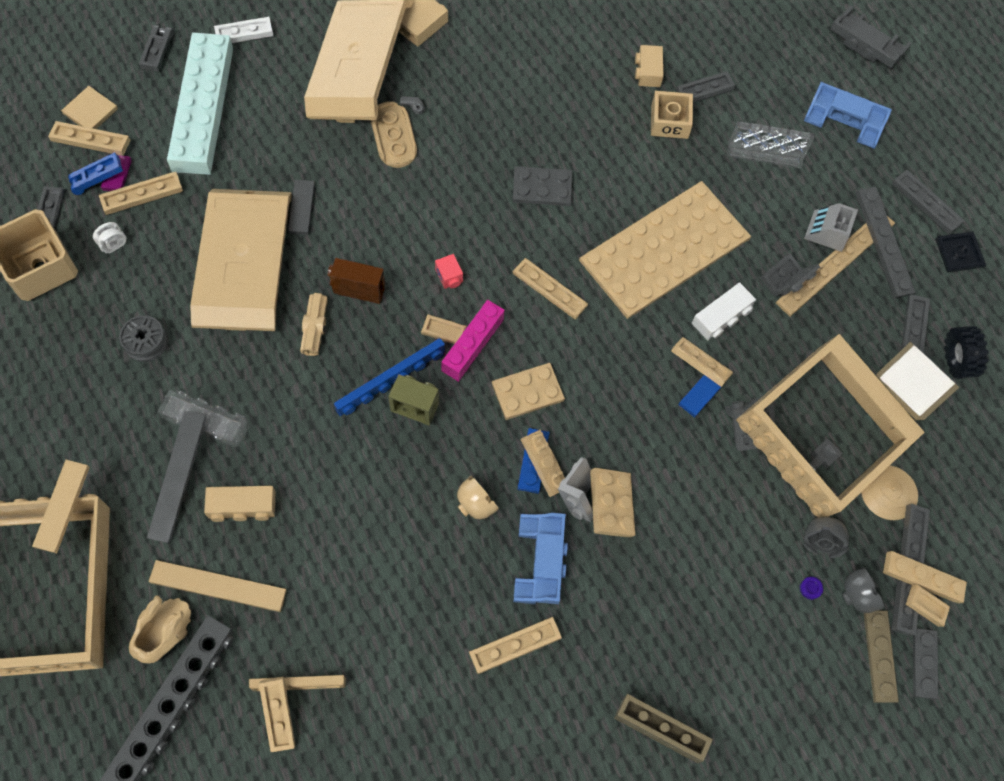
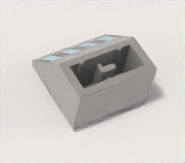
M840 203L814 210L804 239L842 252L850 236L858 210Z

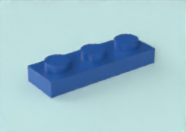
M529 428L527 436L538 430ZM541 430L546 442H548L549 432ZM525 450L518 490L539 494L541 479Z

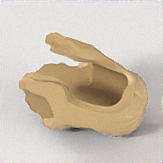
M155 596L154 600L149 602L146 609L139 615L136 630L129 643V652L133 658L141 663H155L186 637L188 633L187 625L191 621V610L186 602L176 598L162 603L163 600L159 596Z

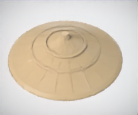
M895 466L887 467L861 492L867 507L877 516L888 520L905 518L906 505L911 503L917 505L918 491L913 479L905 471Z

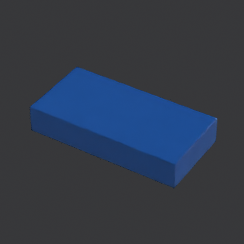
M704 375L678 405L695 418L720 390L721 386Z

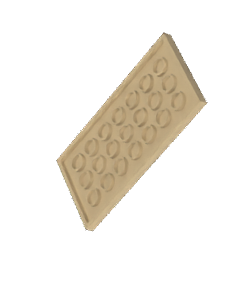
M701 181L580 257L579 261L625 317L629 319L748 241L751 236Z

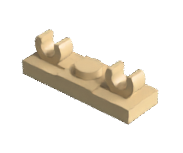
M541 430L520 439L549 497L559 493L558 488L565 477Z

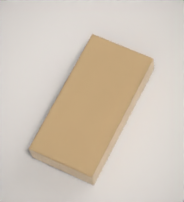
M427 315L421 334L436 339L440 338L442 341L455 344L465 331L466 326Z
M918 584L911 586L906 605L938 627L944 626L950 606Z

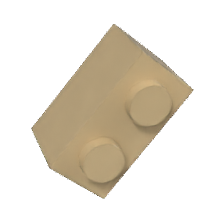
M641 45L639 53L635 55V64H638V68L635 70V79H638V86L661 87L663 79V46Z

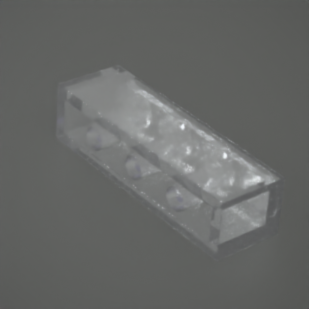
M169 390L157 411L162 419L179 426L184 410L206 415L207 419L202 435L239 449L250 428L246 420L247 418L238 413L230 414L221 406L212 407L205 400L200 398L192 399L188 394L179 390L177 392Z

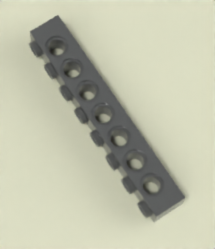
M207 615L100 781H140L142 776H147L154 766L152 761L156 754L160 755L168 744L166 741L167 737L171 732L174 733L181 724V715L184 711L190 710L195 702L193 697L197 690L201 691L208 681L206 676L211 669L214 670L221 661L220 654L224 648L228 649L233 643V634L235 632L231 628ZM210 640H215V647L210 651H206V643ZM198 660H201V669L198 671H193V663ZM183 681H188V689L185 692H179V685ZM174 701V711L167 714L165 711L166 705ZM160 723L161 731L157 735H153V725ZM143 744H146V754L142 757H139V747ZM128 766H132V776L125 779L124 770Z

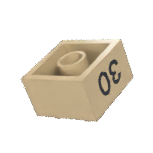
M655 91L651 105V136L688 139L693 121V94Z

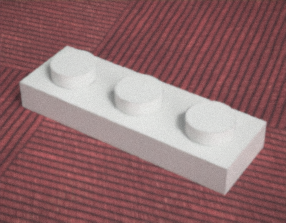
M269 17L214 26L215 34L230 35L232 43L273 36Z

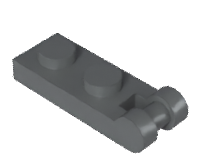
M153 25L139 62L141 69L159 72L170 40L174 35L173 28L166 27L165 29L159 25Z

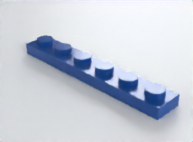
M440 338L339 399L334 403L336 412L339 416L351 414L359 404H367L377 393L388 391L391 385L395 383L398 374L405 376L414 370L418 372L432 359L433 361L440 359L445 352V344Z

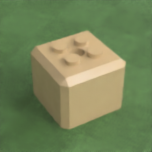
M35 209L0 226V271L21 300L29 301L77 276L78 270L43 211ZM44 262V265L34 269L36 263Z

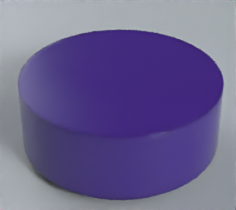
M807 577L800 584V592L805 598L814 600L823 593V585L819 579Z

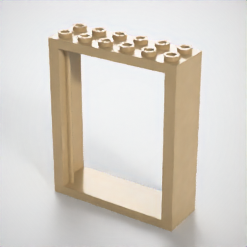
M85 494L83 497L78 498L69 520H91L85 652L0 659V676L103 668L110 508L97 495ZM40 497L37 498V501L15 499L14 502L8 503L0 501V526L40 524L51 498Z

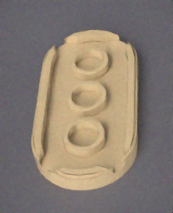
M395 102L379 104L377 120H371L379 157L388 166L394 168L405 167L415 159L417 154L416 142L408 112L403 106L401 107Z

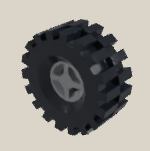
M977 326L951 328L950 332H947V338L944 341L946 343V346H944V351H946L945 359H947L950 374H953L952 376L957 379L980 377V375L984 374L983 370L987 369L985 363H988L989 359L986 357L989 351L986 350L988 344L987 341H984V333H981V329L977 328Z

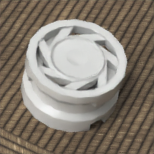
M115 222L105 223L99 226L93 233V240L100 250L105 253H112L124 246L127 239Z

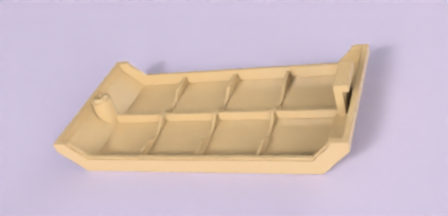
M413 0L337 1L304 97L307 118L332 119L341 123H355V120H377V98L405 9L412 8Z
M212 189L208 193L190 305L192 328L240 331L276 330V304L289 203L292 202V192Z

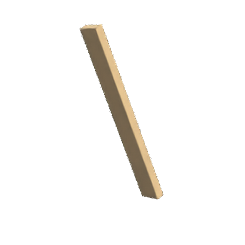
M888 217L889 223L892 227L895 224V222ZM864 224L848 238L842 252L835 250L819 264L820 268L816 271L817 275L804 281L802 283L803 287L797 292L793 293L790 291L782 296L776 304L790 317L873 244L867 224Z

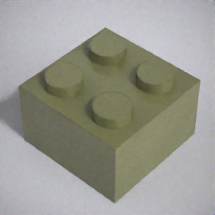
M398 374L388 396L391 412L429 426L439 405V389L431 383L418 382L409 375L402 376Z

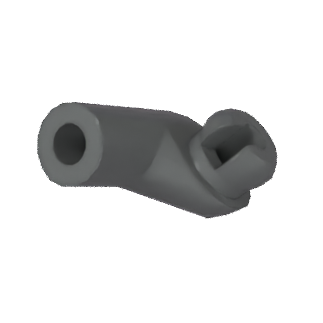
M401 96V106H410L416 114H422L425 111V106L418 97Z

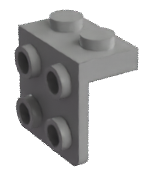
M581 457L573 465L567 477L561 481L558 491L569 512L579 520L583 518L591 522L593 510L586 497L587 492L591 488V468L587 459Z

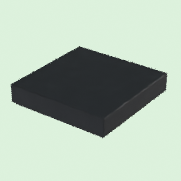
M974 231L937 236L935 238L947 273L986 266Z

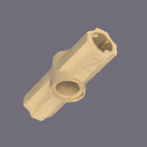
M320 293L310 295L307 314L303 317V337L300 352L304 355H319L321 337L324 335L323 326H326L325 313L328 302L327 296Z

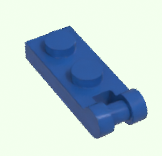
M114 152L69 174L68 178L70 184H72V193L80 195L84 192V189L122 172L123 169L119 156Z

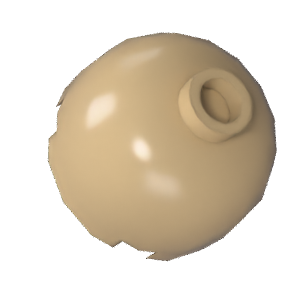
M472 476L468 477L460 485L457 491V498L460 502L458 508L465 517L470 515L474 519L481 520L488 518L499 510L495 502L491 500L486 491Z

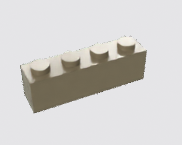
M629 694L623 698L614 719L696 763L704 761L713 740Z

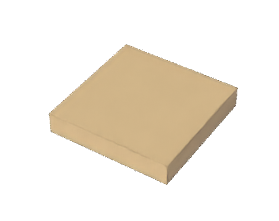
M88 86L61 111L79 126L97 129L118 108L117 105Z

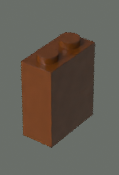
M335 258L333 265L330 264L328 268V276L330 277V286H332L333 293L380 304L385 290L383 268Z

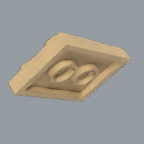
M550 363L492 381V386L505 420L565 400Z
M593 468L590 470L594 533L620 537L635 536L631 473Z

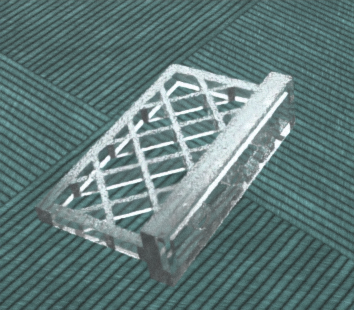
M737 121L732 136L728 140L726 157L801 169L803 160L814 140V133ZM739 129H744L748 131L742 133ZM763 132L767 133V135L761 136L759 133ZM754 136L755 139L749 140L747 137ZM779 136H787L786 138H783V139H780V138H779ZM773 139L774 142L768 143L767 140ZM799 139H806V141H803V142H799L798 140H799ZM792 142L793 145L787 146L786 143Z

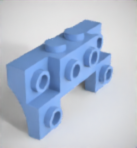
M821 82L804 121L821 128L825 118H831L861 130L857 142L875 148L892 109Z
M565 514L520 515L519 537L536 539L533 579L515 578L513 602L559 604L561 578H565L566 564H562L563 556L567 555L568 545L564 543Z

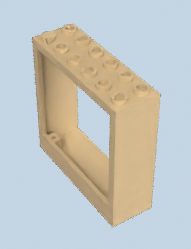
M840 334L819 347L736 419L742 431L752 438L754 445L764 452L770 464L780 471L782 478L792 485L798 497L808 504L811 512L817 517L830 516L841 512L925 433ZM820 360L825 363L894 443L891 448L838 497L764 412L768 405Z

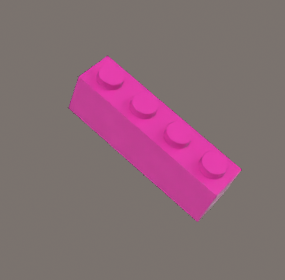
M487 300L442 360L441 371L459 382L503 322L505 310Z

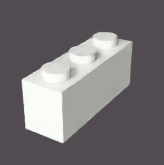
M739 282L696 314L692 324L707 341L712 337L716 339L724 332L723 329L729 326L731 328L739 321L738 318L741 315L747 316L751 313L756 299Z

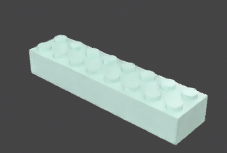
M192 33L167 157V162L172 172L211 175L233 53L230 35Z

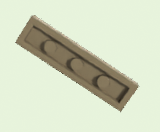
M888 611L864 613L874 703H898Z

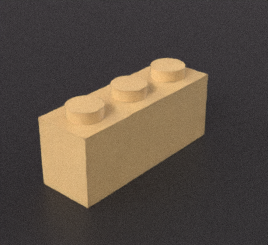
M273 486L206 487L204 513L214 522H222L224 518L246 521L247 517H255L256 520L265 521L269 517H275L276 492Z

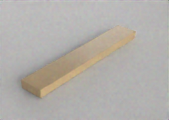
M157 560L149 579L151 584L281 612L287 592L286 589Z

